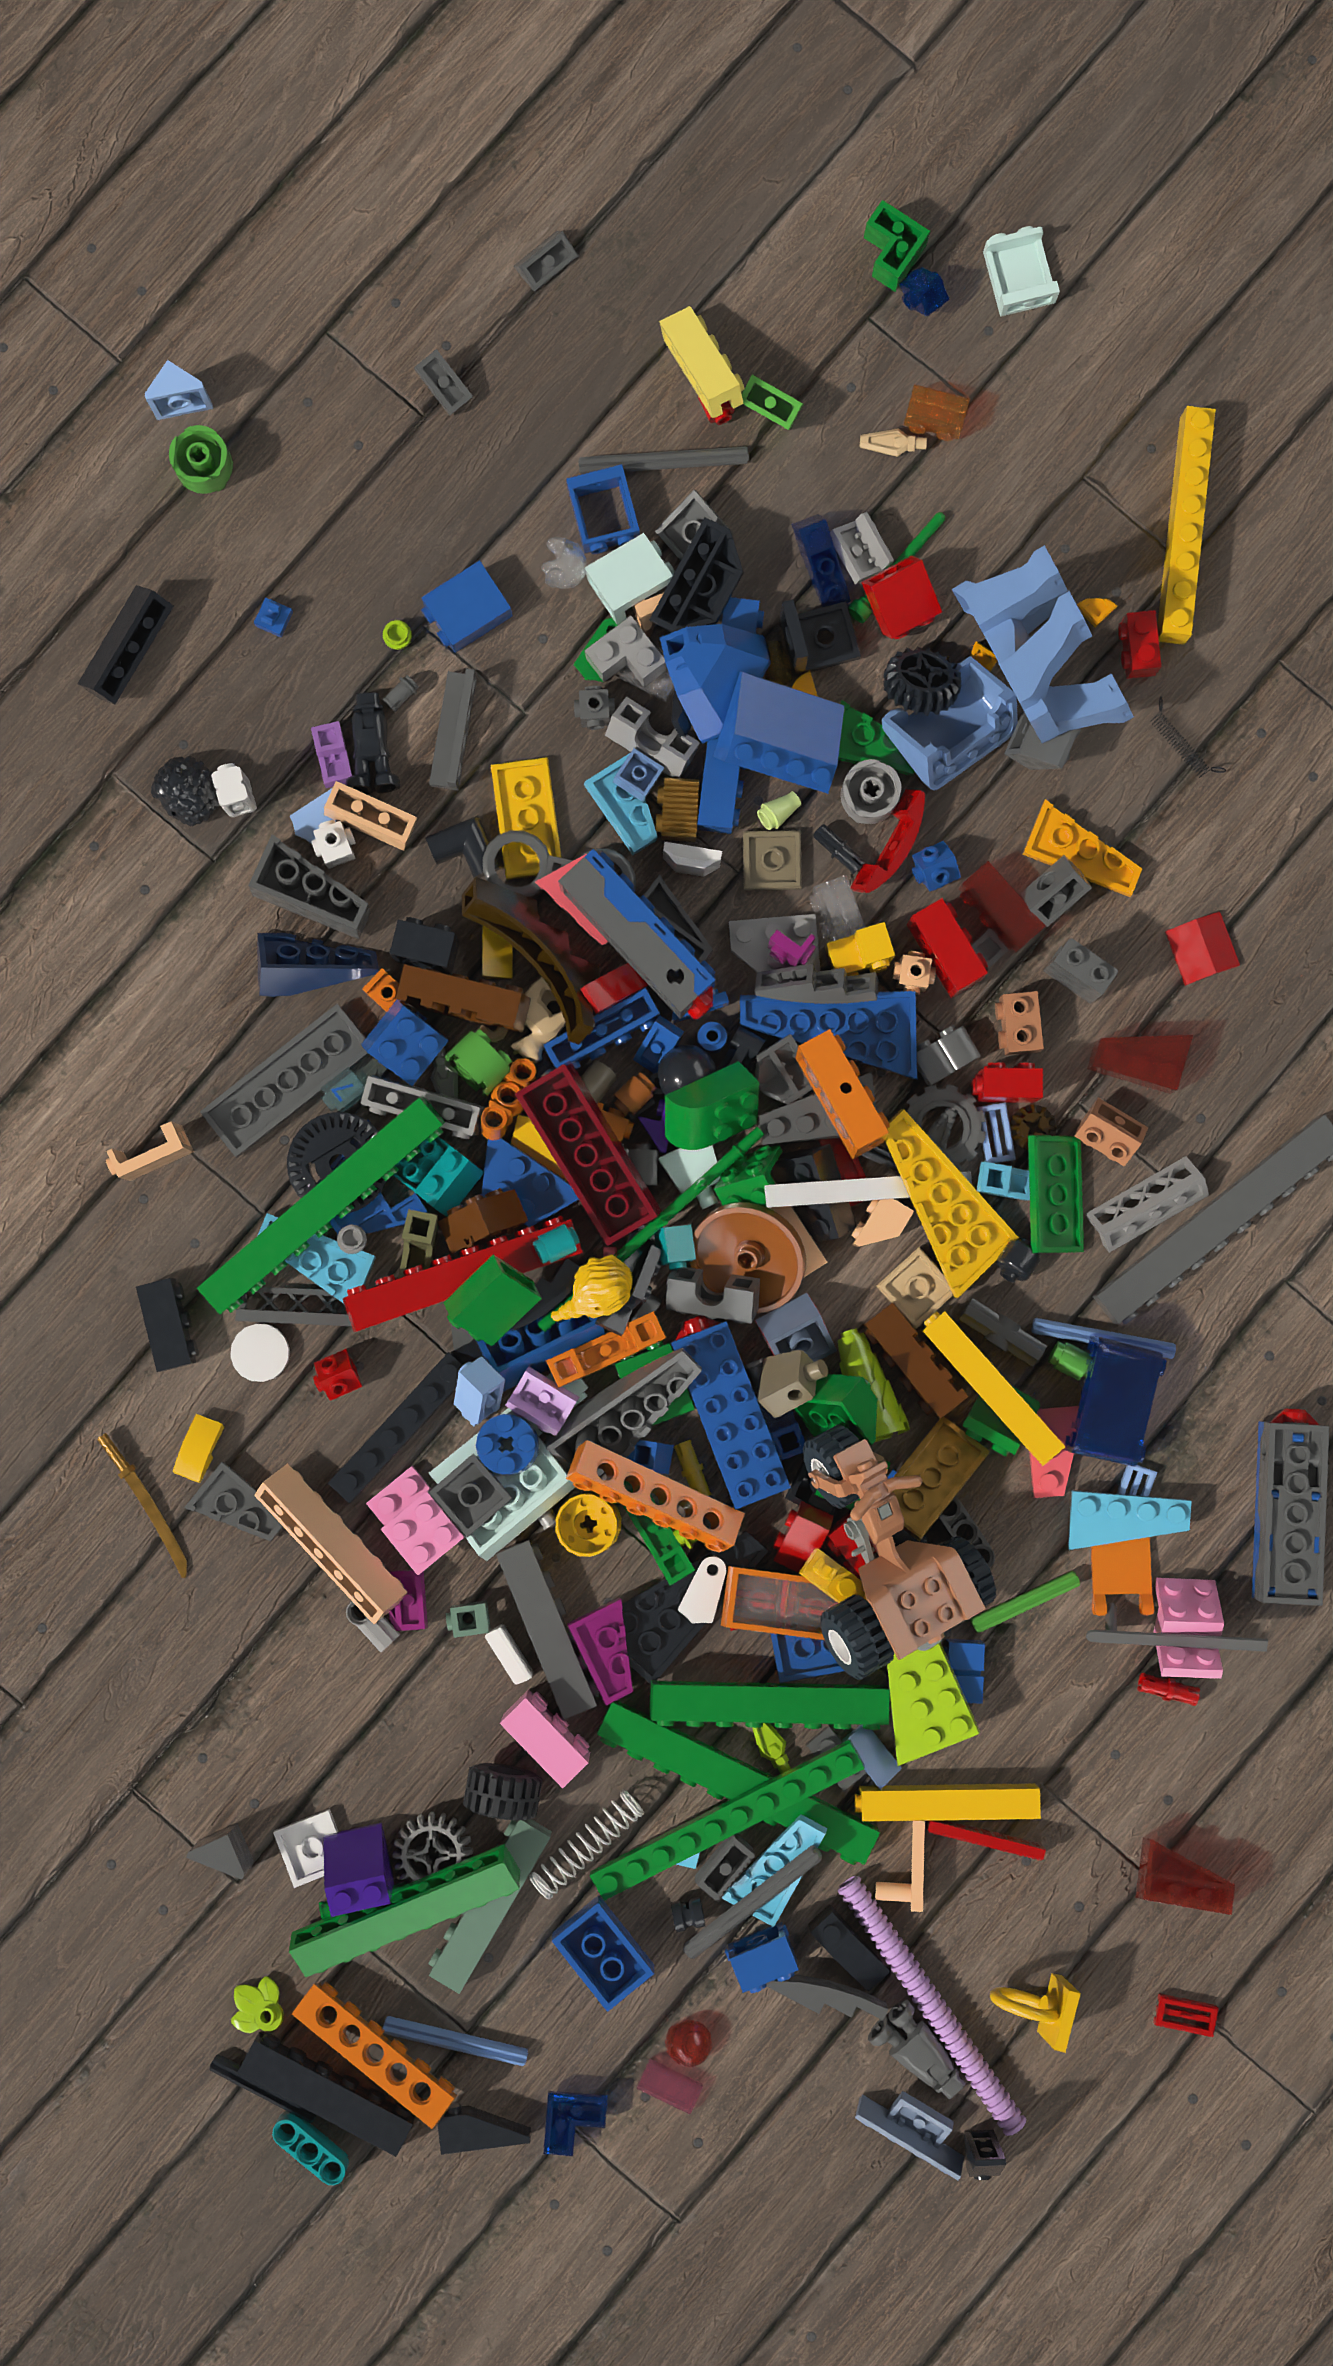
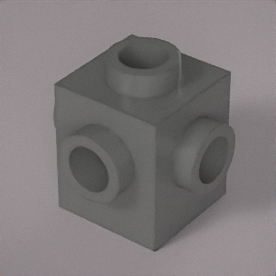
M594 685L587 686L585 690L579 691V700H574L575 718L580 717L581 727L598 730L609 725L610 716L615 712L614 698L608 697V689H602L601 686ZM589 704H600L597 708L589 706Z

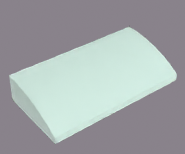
M539 1437L538 1456L530 1468L515 1475L493 1473L512 1499L470 1536H465L478 1556L486 1561L575 1488L574 1482L566 1479L568 1474L566 1469L546 1449V1445Z

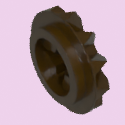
M1035 1104L1027 1105L1020 1108L1013 1115L1010 1129L1012 1138L1019 1147L1028 1150L1027 1136L1030 1128L1023 1121L1033 1123L1040 1117L1038 1127L1044 1134L1035 1132L1033 1135L1055 1136L1057 1130L1055 1118L1046 1107Z

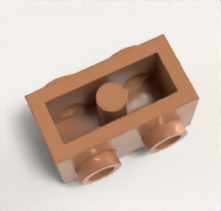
M1038 991L1003 994L999 998V1002L995 1003L996 1019L1001 1020L1002 1031L998 1032L1000 1049H1004L1005 1056L1041 1052L1044 1046ZM1014 1006L1019 1008L1020 1013L1015 1011ZM1017 1035L1022 1037L1023 1042L1018 1040Z
M1098 1097L1081 1120L1075 1137L1080 1139L1085 1145L1091 1146L1103 1153L1110 1160L1125 1166L1142 1144L1148 1127Z

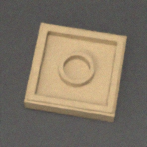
M920 1247L876 1285L890 1303L893 1302L914 1329H917L953 1296L944 1273Z

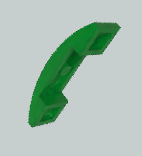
M624 1481L625 1489L632 1493V1485L628 1481ZM650 1494L652 1502L656 1504L655 1500ZM622 1505L670 1586L695 1571L683 1547L674 1536L671 1527L664 1528L658 1526L653 1522L652 1518L645 1515L632 1514L627 1511L626 1506Z

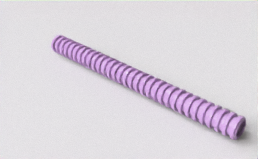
M852 1876L839 1886L838 1893L844 1895L843 1900L845 1903L849 1902L848 1907L850 1910L855 1911V1918H860V1925H865L864 1931L871 1934V1941H876L875 1947L881 1949L880 1954L882 1957H887L886 1963L892 1965L891 1970L893 1972H897L896 1977L898 1980H902L901 1984L904 1988H908V1995H913L912 2001L918 2003L919 2011H924L923 2017L929 2019L928 2024L930 2026H934V2033L939 2034L938 2038L941 2042H945L944 2047L946 2050H950L949 2054L955 2058L956 2065H961V2072L966 2073L967 2081H971L972 2088L977 2089L976 2094L980 2097L982 2096L981 2101L983 2104H988L987 2110L993 2112L992 2117L994 2120H998V2126L1003 2128V2133L1007 2136L1020 2131L1026 2123L1025 2116L1020 2115L1021 2111L1015 2107L1014 2100H1009V2093L1004 2092L1005 2087L999 2084L1000 2080L994 2076V2071L988 2069L989 2064L987 2061H983L984 2057L981 2053H977L978 2048L974 2045L972 2046L973 2041L971 2038H967V2032L961 2030L962 2025L960 2022H956L957 2018L955 2015H951L950 2007H945V2000L940 1999L941 1994L939 1991H935L936 1987L934 1984L929 1983L930 1978L924 1976L925 1971L923 1968H919L920 1964L918 1961L913 1960L914 1955L908 1953L909 1948L907 1945H903V1939L897 1937V1930H892L893 1924L887 1922L886 1914H881L882 1908L876 1906L877 1901L875 1899H871L872 1894L870 1891H866V1885L860 1883L861 1878L859 1876Z

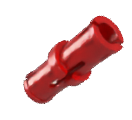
M1143 1672L1138 1679V1685H1141L1137 1687L1139 1692L1160 1696L1162 1700L1168 1702L1176 1700L1192 1706H1196L1199 1701L1200 1694H1196L1200 1692L1199 1687L1178 1683L1174 1678L1167 1677V1679H1163Z

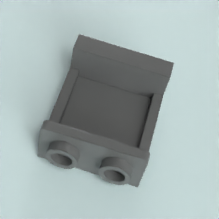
M1070 938L1064 947H1059L1043 970L1090 1004L1104 994L1118 974L1116 968L1073 938Z

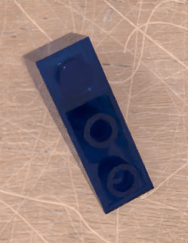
M817 514L791 524L801 556L821 606L826 607L845 601L846 603L851 602L826 519Z

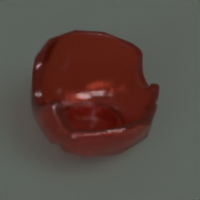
M686 2019L677 2025H672L668 2029L665 2038L667 2054L675 2063L686 2067H694L703 2063L708 2058L713 2046L711 2033L704 2024L690 2019Z

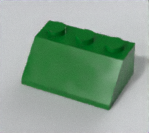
M828 1374L826 1377L817 1380L814 1398L794 1408L814 1437L836 1425H842L848 1428L859 1440H867L869 1445H873L876 1441L878 1398L871 1390L870 1383L861 1376Z

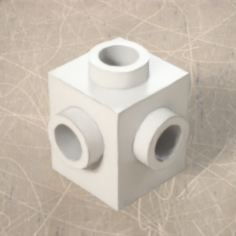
M329 820L319 825V829L313 831L316 839L311 842L316 856H322L328 868L356 859L351 845L356 844L350 827L344 828L341 821Z

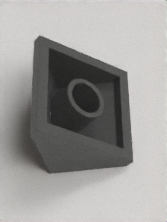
M238 1823L200 1839L186 1857L241 1880L254 1863Z

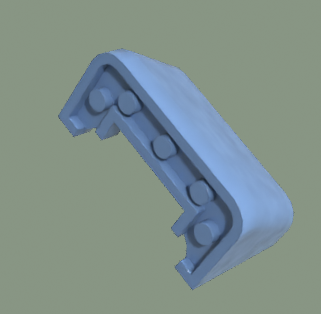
M971 656L961 663H957L955 670L961 672L962 686L954 705L949 707L948 711L942 710L939 715L930 712L928 716L923 712H918L917 715L913 712L908 715L906 711L904 712V709L897 708L890 710L882 718L883 731L922 782L932 790L941 788L1008 740L1013 735L1018 723L1017 697L1013 690Z

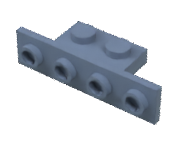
M904 2091L901 2092L888 2110L862 2094L859 2098L855 2116L857 2120L884 2135L890 2141L912 2152L918 2158H922L935 2166L941 2172L950 2175L956 2180L960 2179L965 2156L943 2143L953 2130L954 2121Z

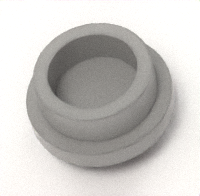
M347 1225L339 1231L337 1243L343 1252L357 1254L365 1248L367 1236L361 1227Z

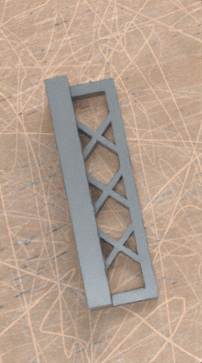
M1185 1156L1086 1213V1215L1100 1234L1103 1246L1110 1253L1209 1196L1204 1176ZM1184 1168L1191 1173V1175L1184 1179L1174 1178L1175 1174ZM1165 1185L1164 1190L1158 1194L1149 1193L1151 1187ZM1130 1199L1140 1200L1139 1204L1133 1208L1124 1207L1125 1202ZM1106 1213L1115 1214L1114 1218L1104 1225L1097 1219Z

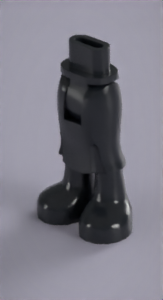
M379 693L357 694V705L353 707L354 715L352 719L355 774L346 779L345 785L364 794L373 793L369 762H375V791L377 793L396 791L400 789V779L396 774L391 773L389 766L391 755L387 747V721L383 712L384 707L380 704Z

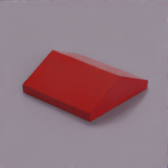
M1220 912L1197 918L1165 931L1185 986L1240 966Z

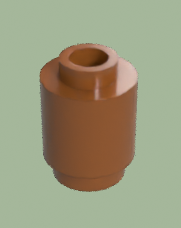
M640 1072L636 1077L633 1075L613 1095L616 1098L613 1104L625 1116L628 1113L634 1116L654 1096L652 1093L657 1088Z

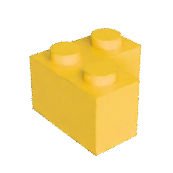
M885 922L856 930L854 935L826 943L824 947L831 970L845 968L847 977L859 975L858 973L868 970L870 973H879L887 970V966L890 965L895 956Z

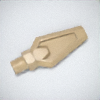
M899 428L860 435V448L898 457L905 451H915V449L926 450L927 438L907 435Z

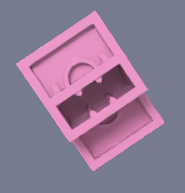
M411 1466L366 1504L384 1525L381 1528L382 1532L415 1573L419 1575L465 1536L428 1492L432 1490L414 1466Z
M1156 1578L1155 1589L1159 1609L1154 1633L1222 1635L1224 1620L1215 1580ZM1156 1646L1161 1676L1221 1679L1223 1668L1219 1649Z

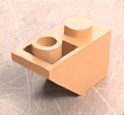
M895 1199L871 1200L866 1209L870 1215L865 1223L859 1221L851 1234L855 1238L852 1245L860 1247L899 1237L914 1211Z

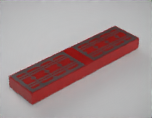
M927 1820L925 1822L929 1833L1040 1861L1044 1860L1046 1849L1041 1843L950 1820Z

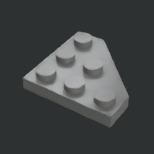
M815 914L729 921L731 952L753 968L756 973L793 967L786 961L784 964H781L769 955L771 950L767 948L768 943L776 930H779L800 947L809 935L813 934L816 937L813 943L816 949L805 965L814 964L816 972H821Z

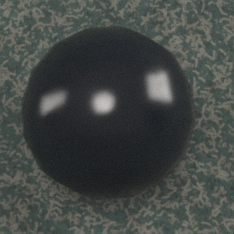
M679 1045L668 1051L661 1059L658 1066V1083L663 1093L667 1095L716 1072L717 1067L710 1054L695 1045Z

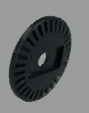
M346 1112L323 1114L306 1123L293 1138L287 1156L288 1176L297 1195L302 1198L318 1184L312 1175L311 1164H315L316 1172L320 1179L323 1180L333 1172L330 1167V1160L333 1156L340 1154L348 1159L358 1150L351 1144L352 1138L363 1146L379 1131L365 1119ZM382 1177L373 1184L377 1189L364 1200L360 1196L351 1203L354 1209L349 1213L358 1211L370 1204L380 1194L386 1181Z

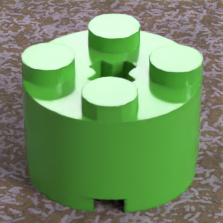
M190 426L184 429V432L178 437L176 436L171 442L169 460L184 487L201 494L221 491L225 488L232 474L233 461L224 440L217 432L207 426Z
M478 1029L475 1033L470 1031L445 1055L448 1063L453 1059L457 1064L454 1069L458 1071V1075L476 1092L480 1088L483 1089L482 1096L487 1097L504 1080L505 1075L510 1072L512 1060L502 1050L497 1052L489 1044L491 1042L490 1038L482 1030Z

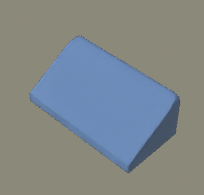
M859 1725L842 1739L843 1742L851 1739L865 1764L864 1770L879 1789L883 1788L902 1769L901 1766L897 1765L895 1758L872 1730L863 1729V1725Z

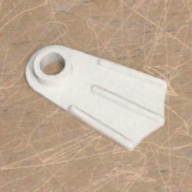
M716 1556L707 1557L701 1562L678 1607V1611L685 1615L692 1624L713 1622L726 1574L725 1563ZM714 1564L718 1567V1572L716 1574H709L707 1567Z

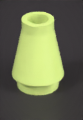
M792 791L787 795L762 804L761 809L757 811L758 818L766 829H778L801 806V801Z

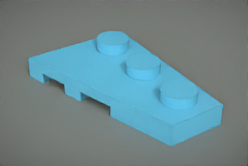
M627 754L586 780L584 786L628 850L634 855L655 842L658 837L646 800L642 802L613 783L615 775L629 756Z

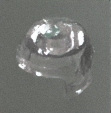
M553 537L548 539L546 546L554 553L556 559L542 564L541 569L546 574L545 583L552 588L556 587L559 589H572L576 587L585 577V567L588 566L583 549L576 542L566 538Z

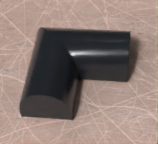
M478 815L425 837L436 865L464 854L473 878L485 876L483 873V856L490 842ZM495 857V871H498L501 868Z

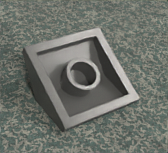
M693 490L655 532L681 561L704 517L724 527H729L697 490Z
M474 1453L428 1492L466 1537L470 1536L512 1499L496 1476Z

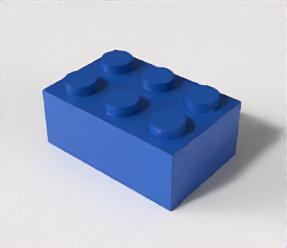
M600 1895L590 1901L552 1934L551 1941L607 2012L654 1975L653 1962Z

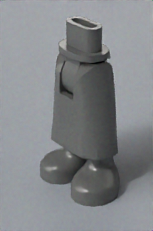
M908 2000L897 2003L891 2008L889 2019L885 2016L884 2020L879 2019L868 2035V2041L873 2046H881L886 2042L891 2044L892 2047L889 2050V2054L903 2067L934 2088L937 2093L942 2092L948 2099L953 2098L965 2086V2082L958 2076L959 2070L954 2066L948 2053L924 2021L916 2023L913 2020L914 2006ZM894 2025L901 2027L907 2033V2037L901 2035Z

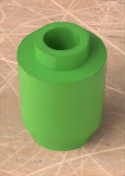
M1058 1341L1048 1359V1362L1053 1364L1054 1369L1078 1381L1082 1376L1087 1378L1094 1366V1362L1091 1361L1092 1354L1067 1342L1063 1344Z

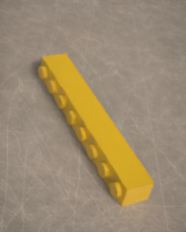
M1187 406L1179 421L1157 626L1159 642L1185 645L1192 635L1216 409Z

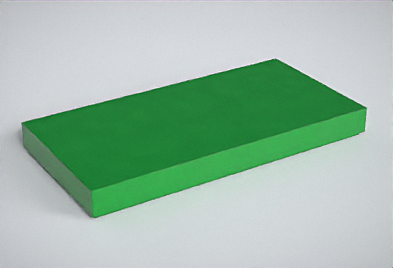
M1028 1136L1033 1253L1084 1252L1081 1140L1075 1136Z

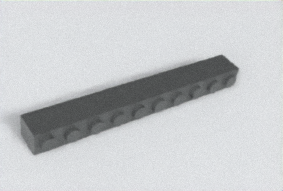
M1325 1114L1316 1117L1095 1293L1092 1297L1114 1324L1123 1322L1125 1325L1138 1315L1136 1310L1144 1303L1146 1306H1149L1161 1297L1159 1291L1168 1285L1169 1288H1172L1184 1278L1181 1274L1189 1267L1194 1270L1207 1260L1204 1255L1213 1249L1217 1252L1229 1243L1228 1236L1235 1231L1239 1234L1252 1224L1250 1219L1257 1213L1262 1216L1275 1206L1272 1202L1280 1195L1284 1198L1291 1194L1297 1188L1295 1183L1302 1177L1307 1180L1320 1170L1317 1165L1325 1159L1328 1162L1333 1160V1124Z

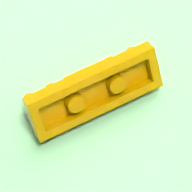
M819 1548L813 1550L799 1574L837 1603L852 1595H859L866 1599L862 1581Z

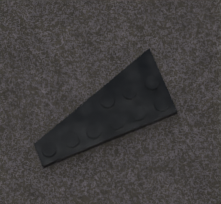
M744 1531L737 1535L734 1546L721 1552L710 1551L693 1561L692 1565L695 1571L671 1586L665 1578L622 1603L629 1665L651 1684V1680H657L706 1624H692L685 1615L678 1611V1607L693 1577L705 1558L716 1556L726 1566V1574L716 1608L717 1611L724 1603L728 1566L753 1569L765 1556L768 1549L751 1534ZM711 1564L707 1567V1572L709 1574H716L718 1567Z

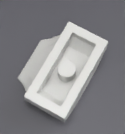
M670 842L664 843L663 859L675 872L704 877L720 868L722 851Z

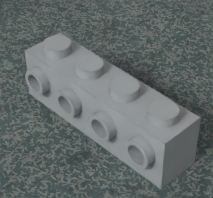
M368 1076L361 1104L369 1106L370 1112L386 1116L387 1112L398 1116L423 1095L444 1119L445 1123L440 1126L441 1129L453 1130L452 1135L464 1139H469L470 1135H479L481 1115L486 1106L380 1076Z

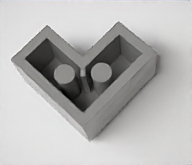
M629 616L584 650L586 660L603 682L626 665L644 687L667 671L664 657L632 616Z

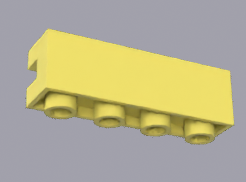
M689 306L659 321L664 342L712 419L723 414L721 404L729 401L733 409L744 404L741 391L745 388L742 379L738 373H732V366L727 355L720 354L718 342L713 334L708 335L706 332L707 327L701 315L696 316Z

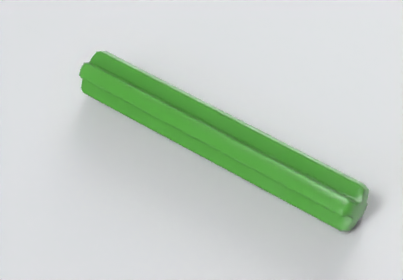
M1070 1571L970 1619L971 1624L977 1633L985 1631L1079 1587L1080 1580L1074 1571Z

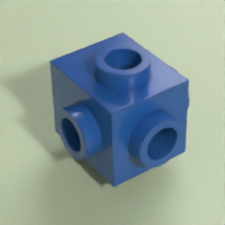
M944 841L926 847L912 855L915 867L912 868L913 875L918 884L923 883L929 892L942 888L946 884L961 878L955 855Z

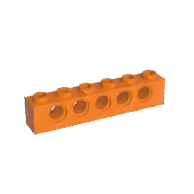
M589 1440L578 1446L566 1476L567 1480L574 1482L573 1485L576 1488L600 1494L602 1500L624 1505L630 1513L652 1518L656 1525L678 1530L682 1537L690 1540L697 1539L706 1543L705 1546L708 1549L716 1552L725 1551L734 1546L745 1515L741 1511L735 1510L726 1504ZM598 1468L606 1473V1480L598 1476ZM624 1481H628L632 1485V1493L625 1489ZM651 1493L658 1497L659 1505L652 1502ZM677 1505L684 1509L685 1517L679 1515ZM703 1517L710 1521L711 1529L704 1525Z
M319 1982L313 1984L292 2012V2015L433 2129L458 2096L453 2092L455 2089L453 2084L444 2077H440L438 2080L430 2073L432 2068L418 2057L416 2060L412 2059L406 2054L408 2048L395 2038L393 2041H390L383 2035L385 2031L383 2027L373 2020H370L368 2023L360 2016L362 2011L352 2002L347 2001L346 2004L336 1997L339 1992L327 1982H324L323 1985ZM326 2006L334 2007L337 2012V2018L334 2023H329L324 2019L323 2012ZM349 2025H355L360 2030V2038L357 2042L350 2041L346 2035ZM372 2044H378L383 2048L384 2055L380 2061H376L370 2056L369 2050ZM395 2063L405 2065L407 2069L405 2079L399 2080L393 2075ZM419 2082H425L429 2085L431 2089L429 2098L422 2099L417 2095L416 2086Z

